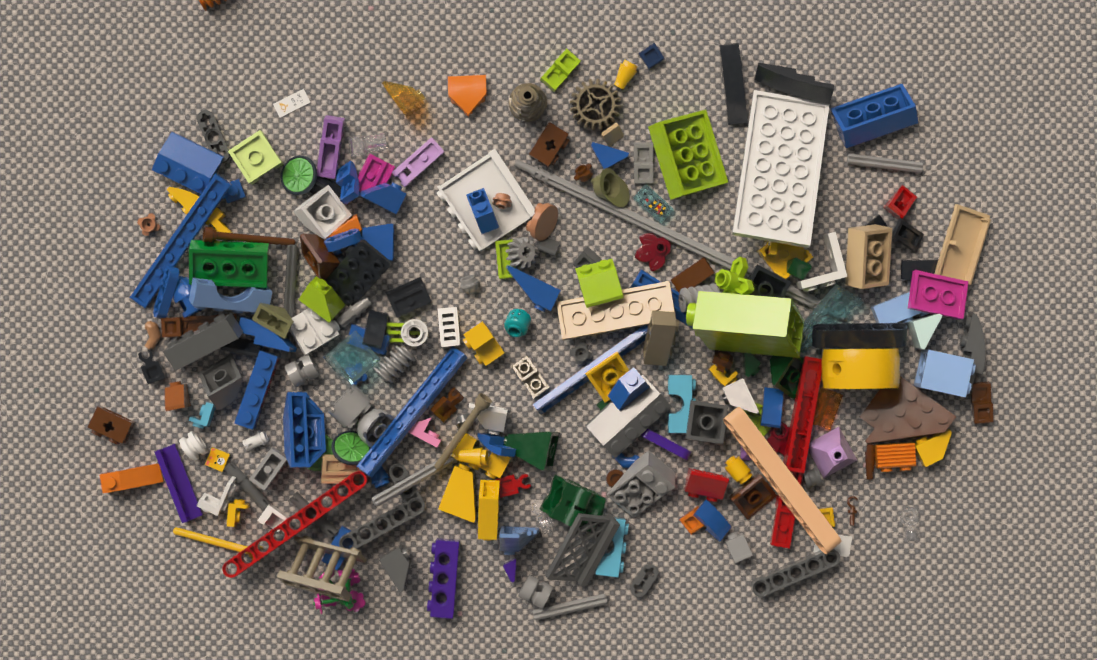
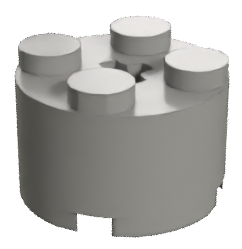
M355 384L351 385L352 391L348 388L334 403V410L331 408L328 410V413L344 428L347 426L351 428L358 421L357 416L360 413L365 414L371 407V399Z

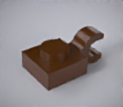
M715 350L712 363L717 365V371L724 373L725 368L730 370L733 356L727 351Z
M454 387L450 390L448 398L443 396L430 410L442 422H445L457 410L455 405L460 403L464 397Z

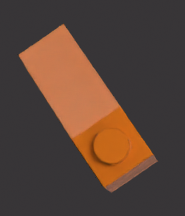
M159 463L106 472L99 475L103 494L164 482Z

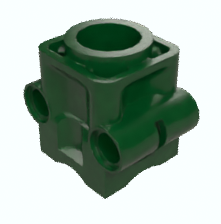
M555 474L551 482L550 492L543 500L540 510L551 518L571 527L578 513L602 516L606 498L574 481ZM582 520L579 528L587 524L588 521Z

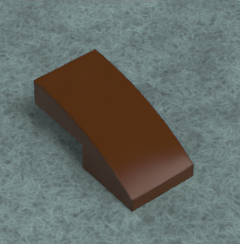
M703 257L673 277L671 282L677 291L680 292L682 288L695 287L715 272L706 258Z
M989 381L973 383L971 405L974 424L994 422L991 383Z

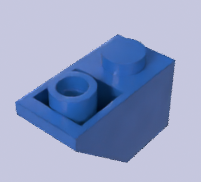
M482 188L467 194V199L481 235L499 228L485 189Z

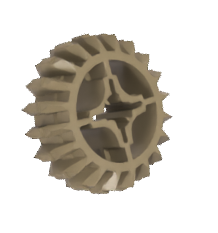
M589 79V86L583 81L581 83L583 89L578 86L575 88L579 94L572 93L571 95L576 100H570V104L575 105V107L570 108V112H577L573 115V119L580 117L577 122L578 125L583 121L586 122L584 125L585 129H587L588 124H591L592 131L595 130V125H598V129L602 130L603 123L608 128L610 126L608 120L612 123L616 121L612 115L619 116L615 109H621V105H616V102H620L621 98H614L618 91L611 92L614 87L612 84L606 88V80H604L603 85H599L600 79H596V84H593L592 79ZM591 90H601L607 95L596 97ZM586 93L589 103L580 110L579 101L583 94ZM592 99L596 100V102L601 101L598 106L599 110L595 109V107L594 109L590 108ZM611 100V111L605 116L602 106ZM594 112L600 120H591L584 116V114Z

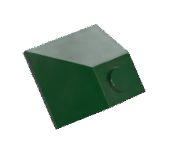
M773 355L770 359L772 384L792 399H795L804 359L801 357Z

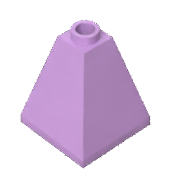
M840 427L818 437L809 444L808 451L823 478L857 461Z

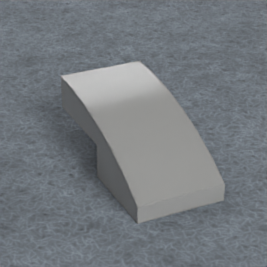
M634 142V183H653V142Z

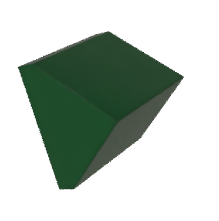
M798 258L787 261V273L804 280L812 267L811 264Z

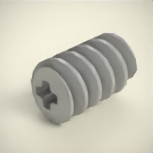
M710 284L703 285L702 287L682 288L679 292L681 312H686V307H688L689 303H697L698 291L721 293L718 286Z
M401 343L402 348L397 345L395 346L397 353L390 351L392 358L384 357L385 364L380 361L378 362L380 369L373 367V370L385 382L392 383V376L399 377L397 370L404 372L403 365L410 366L408 360L416 361L414 355L403 343Z

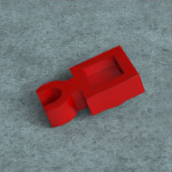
M514 474L495 479L500 480V498L519 493L518 487L530 488L531 484L525 485L522 483V479L528 477V474H522L519 479H515Z

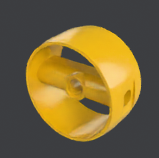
M823 349V388H899V349Z

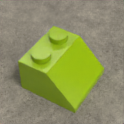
M613 259L601 260L597 263L575 268L586 308L624 298Z

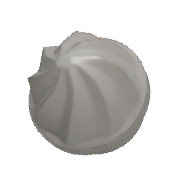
M468 275L460 279V288L465 293L474 294L478 290L479 281L475 278V275Z

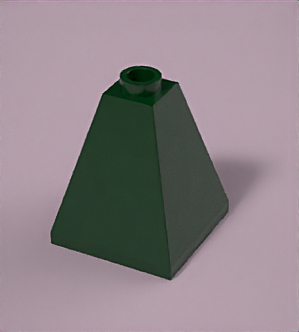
M560 432L508 434V436L505 435L503 445L516 449L515 456L544 471L553 470Z

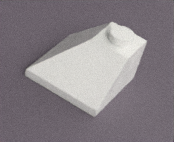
M329 185L308 198L293 211L305 227L323 239L327 238L352 216Z
M474 402L469 403V408L472 411L475 407ZM489 406L488 409L480 412L477 419L484 429H488V433L499 435L500 432H504L508 409Z

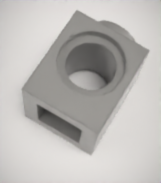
M738 531L731 533L727 536L728 539L724 540L735 563L753 556L743 533L738 534Z

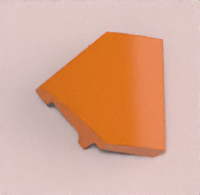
M486 75L448 76V97L451 99V103L457 105L469 117L480 103L485 102V97L487 96Z

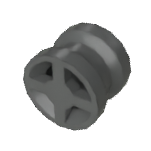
M817 467L813 468L812 471L805 470L803 480L806 489H811L815 485L818 487L822 486L821 476Z

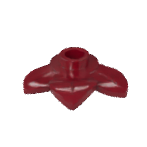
M652 233L641 235L639 239L643 245L636 251L635 258L642 262H649L650 270L656 271L665 264V256L671 251V243L668 239L663 237L657 238ZM659 244L664 245L663 251L658 249Z
M781 422L780 426L781 434L777 435V428L770 427V436L767 439L776 453L779 451L782 455L785 453L790 428L783 422Z

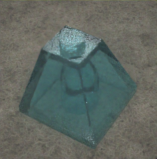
M356 330L323 356L332 369L351 385L380 360L369 346L362 344L363 338Z

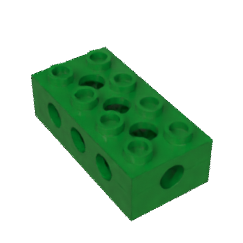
M191 240L189 247V285H192L193 278L212 280L216 286L267 288L269 243L212 241V243L203 242V240Z

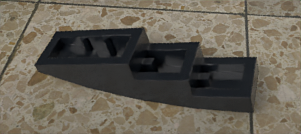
M739 43L719 45L728 125L747 123Z
M758 63L754 80L776 90L830 104L834 91V84L815 81V76L797 74L795 68Z

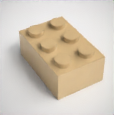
M876 224L848 228L847 277L845 285L859 289L889 285L892 228Z

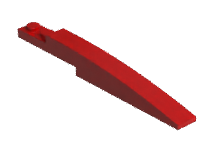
M804 356L783 463L800 485L806 467L822 374V359ZM777 494L770 545L790 549L795 516Z

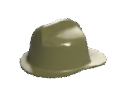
M611 168L603 169L601 174L591 179L590 182L597 197L607 199L614 206L621 208L629 202L630 194L627 184Z

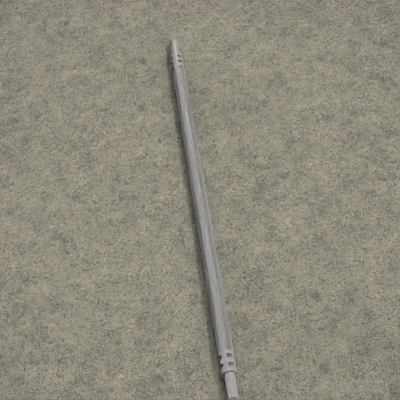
M518 159L516 160L514 166L530 173V176L731 270L732 262L735 259L625 207H616L607 199H601L595 193L542 168L533 167ZM748 266L745 277L748 278L754 268ZM791 285L785 296L823 314L828 313L840 320H844L846 313L829 306V303Z

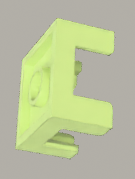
M261 130L228 151L251 185L259 181V178L270 170L277 169L284 164Z

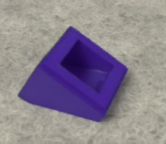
M516 557L505 562L503 565L512 583L515 581Z

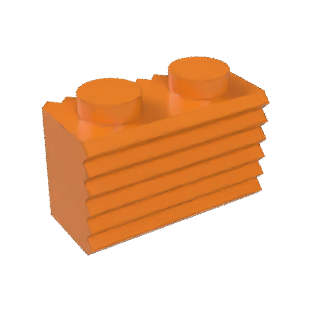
M915 443L874 445L875 467L881 468V472H890L895 467H900V471L911 470V466H916Z

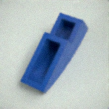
M240 317L239 325L243 333L255 336L253 344L296 352L297 348L289 339L280 337L253 321L252 318Z

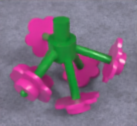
M352 569L345 585L346 590L351 594L349 602L325 595L320 597V594H317V598H314L313 603L316 610L320 609V613L323 614L322 605L329 607L335 606L337 602H340L341 605L346 606L348 611L359 612L360 608H363L366 604L363 599L364 595L355 590L350 592V586L360 582L359 573ZM338 570L339 578L341 577L343 570Z

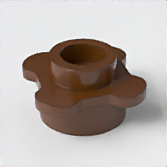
M588 163L578 166L575 170L576 175L574 179L576 181L580 180V182L588 181L593 175L590 169L592 165Z

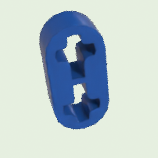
M351 229L327 238L324 243L327 250L332 252L356 244L362 240L359 229Z

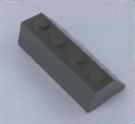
M642 373L640 375L650 386L647 390L620 411L611 401L585 424L614 458L672 407Z

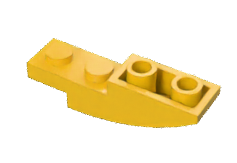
M168 187L166 189L170 193L168 195L169 198L175 203L179 202L183 206L182 211L186 215L199 198L198 195L179 188ZM216 207L206 224L208 226L212 224L217 232L232 233L221 221L226 215Z

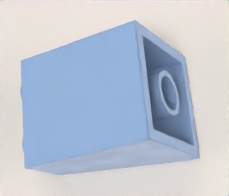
M921 350L914 386L966 397L971 390L970 376L975 372L976 365L973 364L974 359L933 350Z

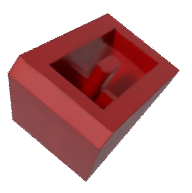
M902 185L883 208L897 220L902 219L917 196Z

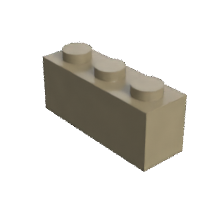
M652 310L643 347L644 364L667 366L668 358L672 357L671 346L675 345L676 335L674 333L678 332L679 320H676L675 312Z

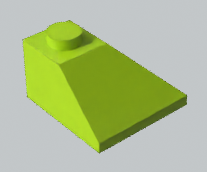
M317 276L307 285L298 299L329 323L345 307V304L325 280Z

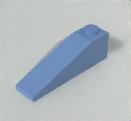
M501 526L499 537L500 551H504L505 555H515V552H519L539 534V528Z

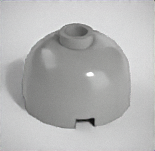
M381 409L368 410L358 421V436L366 445L372 447L394 420V417Z

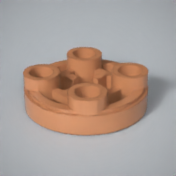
M538 203L532 220L526 225V230L530 232L531 237L538 241H543L549 237L558 220V209L550 203Z

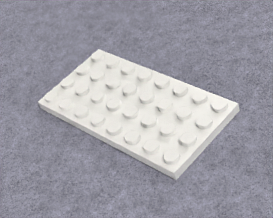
M754 90L732 235L806 248L810 247L829 104Z

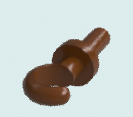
M851 496L847 499V504L850 507V510H848V513H850V526H854L857 510L849 501L851 498L856 500L858 498Z

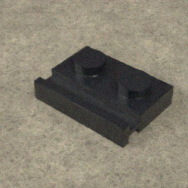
M421 277L385 292L397 318L432 302Z

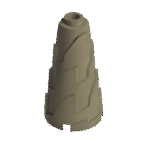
M532 83L517 86L509 97L511 113L518 120L524 122L538 120L544 114L547 107V98L544 91Z

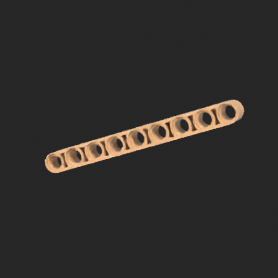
M737 407L723 418L724 424L814 543L827 555L842 542L841 538L758 428L740 407Z

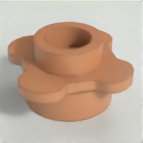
M497 193L493 197L492 204L500 209L509 208L512 202L510 200L511 197L508 194Z
M152 213L148 214L147 217L138 219L137 223L140 225L142 234L145 236L160 229V225L157 224L155 215Z

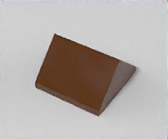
M301 234L302 256L318 278L326 280L340 262L333 252L327 250L323 238L317 234Z
M757 473L731 494L729 498L748 520L777 495L762 475Z

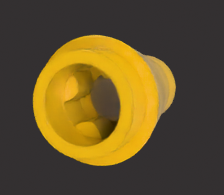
M624 59L623 63H620L614 85L625 89L626 85L637 73L638 66Z
M483 448L460 450L459 461L482 467V465H487L488 450Z

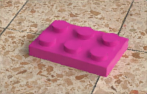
M914 270L912 272L907 309L930 314H941L945 317L959 320L964 319L969 281Z

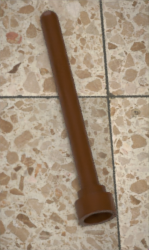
M204 227L203 242L209 243L218 239L285 246L296 244L295 239L217 232L213 227Z

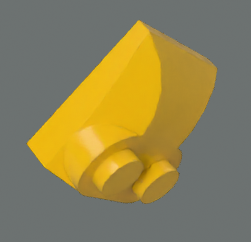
M616 352L585 374L606 403L610 400L608 394L618 379L626 374L629 369L619 353Z

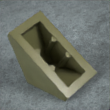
M259 303L252 318L253 321L284 339L287 337L294 322L285 308L265 303Z

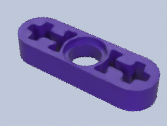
M647 429L640 435L685 460H688L692 453L650 429Z

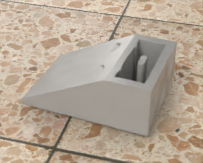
M647 451L629 467L607 493V496L634 518L675 488L676 473L653 453Z

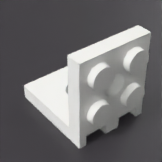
M836 232L823 235L832 273L796 282L798 289H803V292L817 289L816 285L818 284L825 287L836 284L835 280L847 277Z

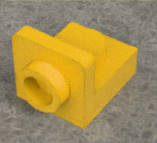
M715 364L707 369L722 386L732 384L737 380L735 377L738 374L737 371H733L726 377L725 374L727 372L717 371Z
M234 499V502L228 504L227 527H235L237 523H240L241 511H238V508L248 509L250 503H245L243 499Z

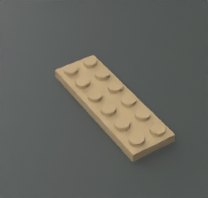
M670 281L623 289L624 298L586 308L583 297L556 302L562 340L649 325L652 310L675 312Z

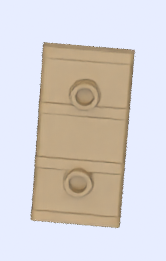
M955 204L934 274L969 281L968 287L972 284L991 222L990 215Z

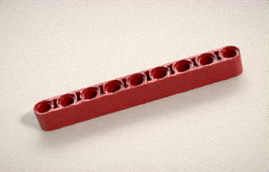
M356 471L225 562L222 567L223 574L226 577L233 578L243 573L364 488L369 482L368 475L363 471ZM357 474H361L364 477L362 485H357L354 481ZM342 485L348 488L346 496L339 494V487ZM326 496L332 499L330 507H325L323 504V499ZM310 507L314 508L317 512L315 518H310L307 515V510ZM293 519L300 521L301 526L299 529H294L291 526ZM277 530H282L285 534L282 541L278 540L275 536ZM262 541H266L269 545L266 552L260 549ZM246 552L251 553L253 556L251 563L244 560ZM230 563L235 564L237 567L235 574L228 571Z

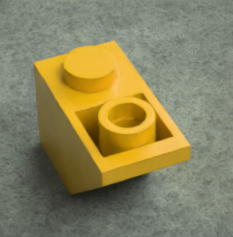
M950 429L945 433L934 434L928 438L923 436L916 440L915 452L922 466L927 467L943 459L952 434Z

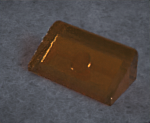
M823 387L820 388L813 425L831 430L843 397L842 394Z

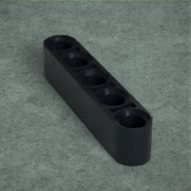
M903 323L815 324L812 327V346L815 348H899L906 346L907 325Z

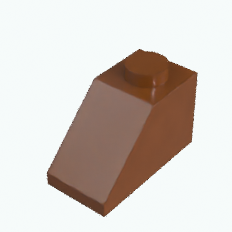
M181 381L169 383L170 387L165 388V410L170 411L190 407L191 403L187 384H181Z

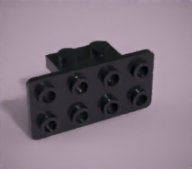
M361 240L355 245H350L345 250L346 255H341L338 258L340 264L325 280L348 307L357 303L391 266V261L365 240Z

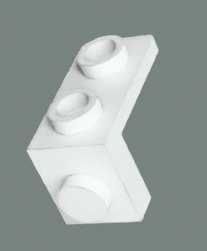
M232 476L228 481L221 499L204 493L197 507L206 513H212L216 516L222 510L225 511L230 502L227 498L233 494L236 488L234 484L236 477Z

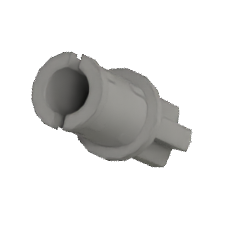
M364 295L363 298L353 306L350 305V308L337 318L338 323L345 327L357 316L359 318L360 314L373 304Z

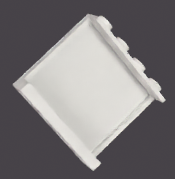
M496 149L490 151L488 155L441 186H437L439 189L437 192L442 202L447 201L450 206L447 210L453 218L457 216L461 222L458 226L463 234L468 233L471 238L468 241L474 250L478 248L479 251H482L532 218L535 214L534 207ZM484 188L499 228L481 235L466 195ZM497 193L508 194L512 201L510 203L511 207L506 209L497 208L496 205L492 204L493 197Z

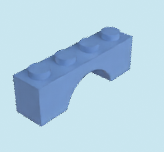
M193 278L189 301L195 308L201 310L207 307L213 308L216 311L227 309L235 313L246 311L255 314L259 303L270 305L272 291L268 286L267 288L247 287L241 294L229 297L218 293L216 285L212 280Z

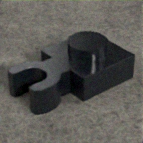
M149 348V357H145L142 351L138 353L139 359L145 363L141 365V370L147 384L167 377L160 359L154 361V351L152 348Z

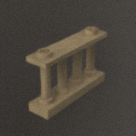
M295 536L294 540L301 547L291 569L287 572L279 570L277 578L287 586L349 602L351 594L346 590L345 585L355 562L366 563L367 559L361 554L362 552L356 548L346 549L314 541V539L308 536ZM307 550H316L307 573L303 576L298 575V570ZM323 554H331L332 557L323 577L315 580L313 576ZM339 558H347L348 561L338 583H335V585L330 584L329 580Z

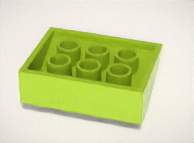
M706 109L648 126L670 200L728 183Z

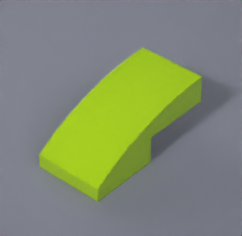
M566 48L540 80L555 92L581 60Z

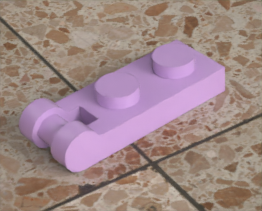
M431 137L399 165L392 174L402 181L401 184L406 187L444 153V150ZM406 168L412 172L408 176L403 172Z

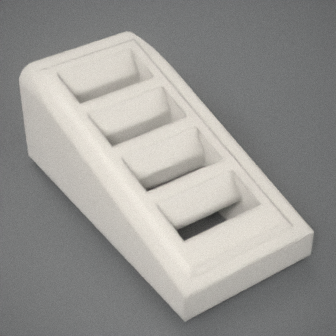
M457 307L438 309L441 347L461 345ZM453 313L454 317L443 318L442 314ZM444 321H454V324H453V325H443V322H444ZM455 328V332L444 333V329ZM456 336V340L445 341V337Z

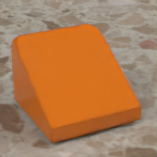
M699 506L693 508L680 519L691 535L705 526L693 516Z

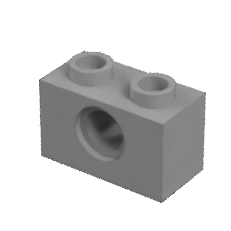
M272 447L249 480L264 491L267 490L286 464L285 454Z

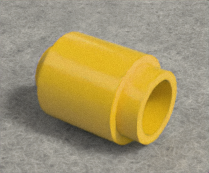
M733 455L725 462L726 471L736 482L743 484L752 476L750 468L740 456L735 458Z

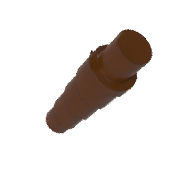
M867 444L865 451L866 479L868 480L873 479L875 465L874 444Z

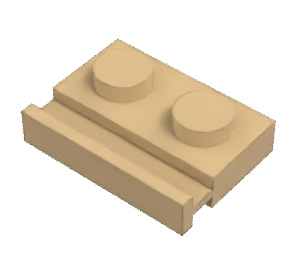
M322 455V484L339 483L352 473L361 471L357 465L343 464L334 455ZM360 474L355 476V483H360Z

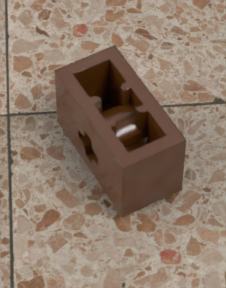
M549 122L529 153V156L548 168L550 165L554 166L560 157L557 155L560 148L564 150L570 141L567 138L569 134ZM553 141L555 149L551 148L548 151L546 143Z
M97 406L88 428L92 429L91 433L102 437V435L109 437L108 441L119 445L120 443H126L135 422L103 406ZM112 423V426L115 428L109 430V426H107V424Z

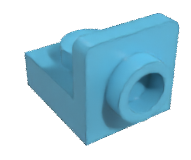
M206 402V405H202L199 413L202 416L201 419L192 416L189 418V421L193 422V426L202 429L204 426H210L216 408L212 402Z

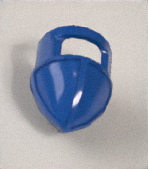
M179 276L173 298L175 304L180 303L184 311L182 315L186 318L201 311V309L195 308L189 301L191 291L189 278Z

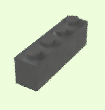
M220 314L214 318V322L210 324L205 322L198 327L199 330L195 332L190 330L182 335L183 338L179 340L175 338L169 341L163 353L173 369L177 371L238 339L243 330L233 314Z

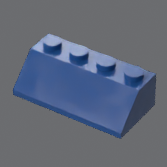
M903 84L830 108L839 137L845 148L918 124L916 105Z

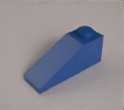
M506 266V270L531 302L536 304L534 308L543 312L546 309L552 310L561 290L514 267Z

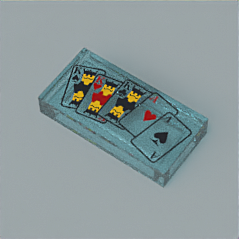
M647 184L633 197L636 202L660 223L674 210Z

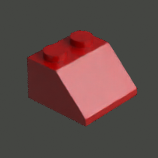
M688 468L684 491L688 492V496L699 498V495L707 496L706 500L717 502L718 499L723 500L729 478L720 474Z

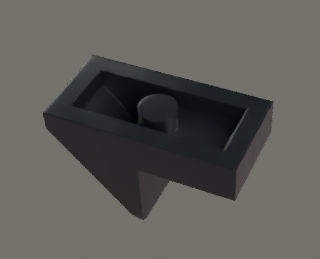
M898 219L892 231V241L899 242L913 251H917L924 236L922 232L902 219Z

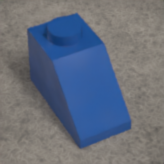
M392 182L391 185L383 183L360 191L359 196L397 214L406 193L401 191L403 187Z
M633 367L618 379L608 397L620 411L650 386Z

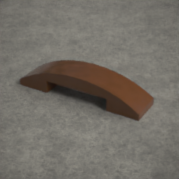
M233 314V316L235 317L236 321L238 322V320H237V314ZM219 315L161 318L162 337L182 336L190 330L195 332L199 330L198 327L205 322L209 324L214 322V318Z

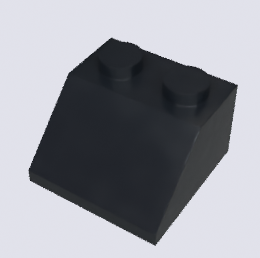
M758 264L747 278L752 280L754 291L749 295L784 298L791 284V281Z

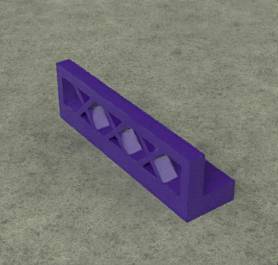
M173 444L154 451L181 522L185 523L204 515L202 509L197 507L199 501L177 445Z

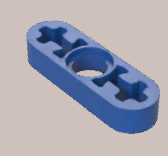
M167 266L153 310L154 317L156 318L167 317L179 278V269L176 267Z

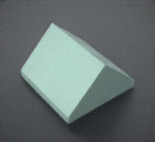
M930 314L907 322L914 348L925 350L943 315Z

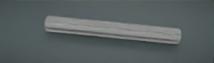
M450 455L440 470H436L434 467L437 461L433 462L372 497L373 504L376 507L382 505L453 464L454 458Z

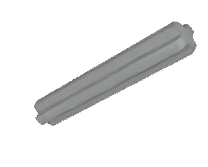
M848 154L847 164L914 173H921L923 170V163L857 154Z
M600 594L542 609L533 610V617L535 620L545 619L605 605L608 601L606 594Z

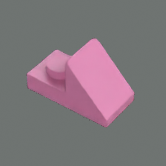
M431 418L416 422L409 433L438 447L441 439L438 438L439 434L431 430L429 432L425 431Z

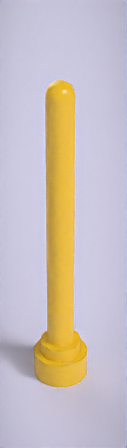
M178 527L173 529L175 535L241 552L248 547ZM246 552L245 554H248L249 557H251L252 560H253L252 554L249 553V552Z

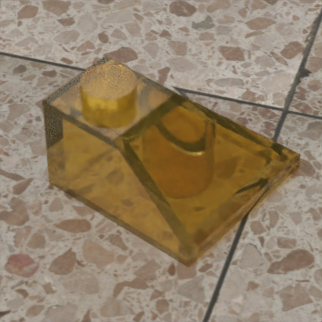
M388 81L382 82V85L406 118L425 105L423 100L426 98L419 89L415 91L410 86Z

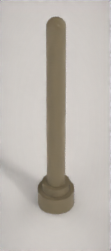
M479 393L475 399L474 409L435 463L434 467L436 470H440L480 412L489 408L492 400L487 395Z

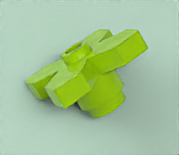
M738 257L732 262L730 271L721 269L715 274V283L720 289H723L722 293L749 295L754 291L752 280L744 279L748 270L747 259Z

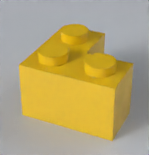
M484 321L463 334L465 336L463 339L468 349L473 348L477 354L474 356L480 365L484 363L487 366L505 353Z

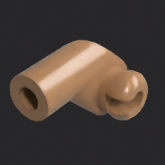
M148 321L145 324V329L148 332L149 339L144 346L148 349H154L161 338V332L155 322Z

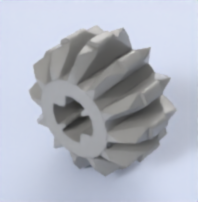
M518 237L512 239V242L507 244L509 249L505 252L509 256L506 260H511L510 266H515L516 269L520 270L523 268L528 269L532 264L536 263L534 257L538 256L535 253L537 247L533 246L532 240H528L526 237Z

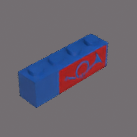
M263 350L259 351L234 424L252 430L256 429L281 356Z

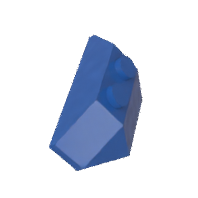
M287 392L283 413L284 454L290 468H310L326 451L324 413L306 392Z

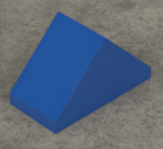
M595 142L591 144V149L602 169L610 168L628 158V152Z

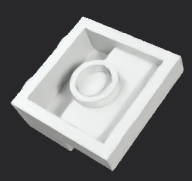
M310 308L292 318L294 322L290 332L304 356L340 335L338 332L340 327L335 320L329 323Z

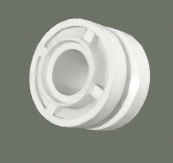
M418 319L407 321L401 329L403 341L410 346L422 345L429 335L427 325ZM417 327L420 330L418 338L410 336L411 328Z
M194 431L188 433V439L182 437L179 440L182 450L193 461L199 459V454L205 455L208 453L204 441Z

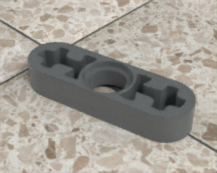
M203 110L197 115V122L209 150L218 153L217 148L212 149V146H217L222 142L223 145L219 146L220 150L226 152L223 155L222 163H226L230 158L229 149L215 115L208 110ZM204 114L211 116L209 123L210 126L215 124V128H209L205 131V128H208L205 122L201 121L204 119ZM212 131H216L219 134V139L216 142H210L208 139L209 133Z

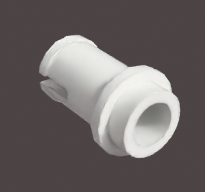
M258 431L256 435L243 440V445L247 446L245 448L247 451H250L259 445H266L269 439L265 431Z

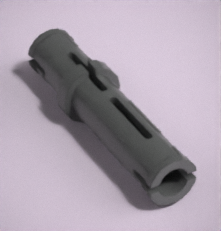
M234 461L224 468L231 477H236L234 483L239 485L262 511L271 504L249 480L248 474L246 472L243 473Z
M298 491L289 499L299 510L309 504ZM310 507L307 510L308 517H316V510ZM325 515L314 522L315 527L320 528L330 539L339 531L327 520Z

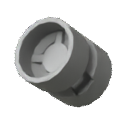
M310 354L299 358V362L293 361L285 365L286 372L295 387L306 383V379L312 380L320 376L319 370Z
M529 574L518 597L526 601L532 600L533 605L542 609L553 586L545 582L539 583L538 578Z

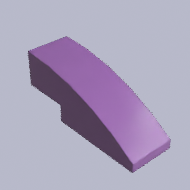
M326 115L324 118L317 176L336 178L345 118Z

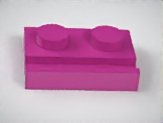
M369 154L358 175L359 192L387 183L395 166Z

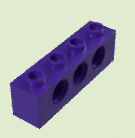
M437 538L436 543H432L431 554H435V559L430 564V573H433V581H429L428 592L432 593V598L427 603V612H430V617L451 619L454 617L460 540ZM442 554L448 555L450 558L449 563H441L439 556ZM441 573L446 574L448 581L441 583L438 580V575ZM440 592L445 593L447 600L440 602L437 600L436 595Z

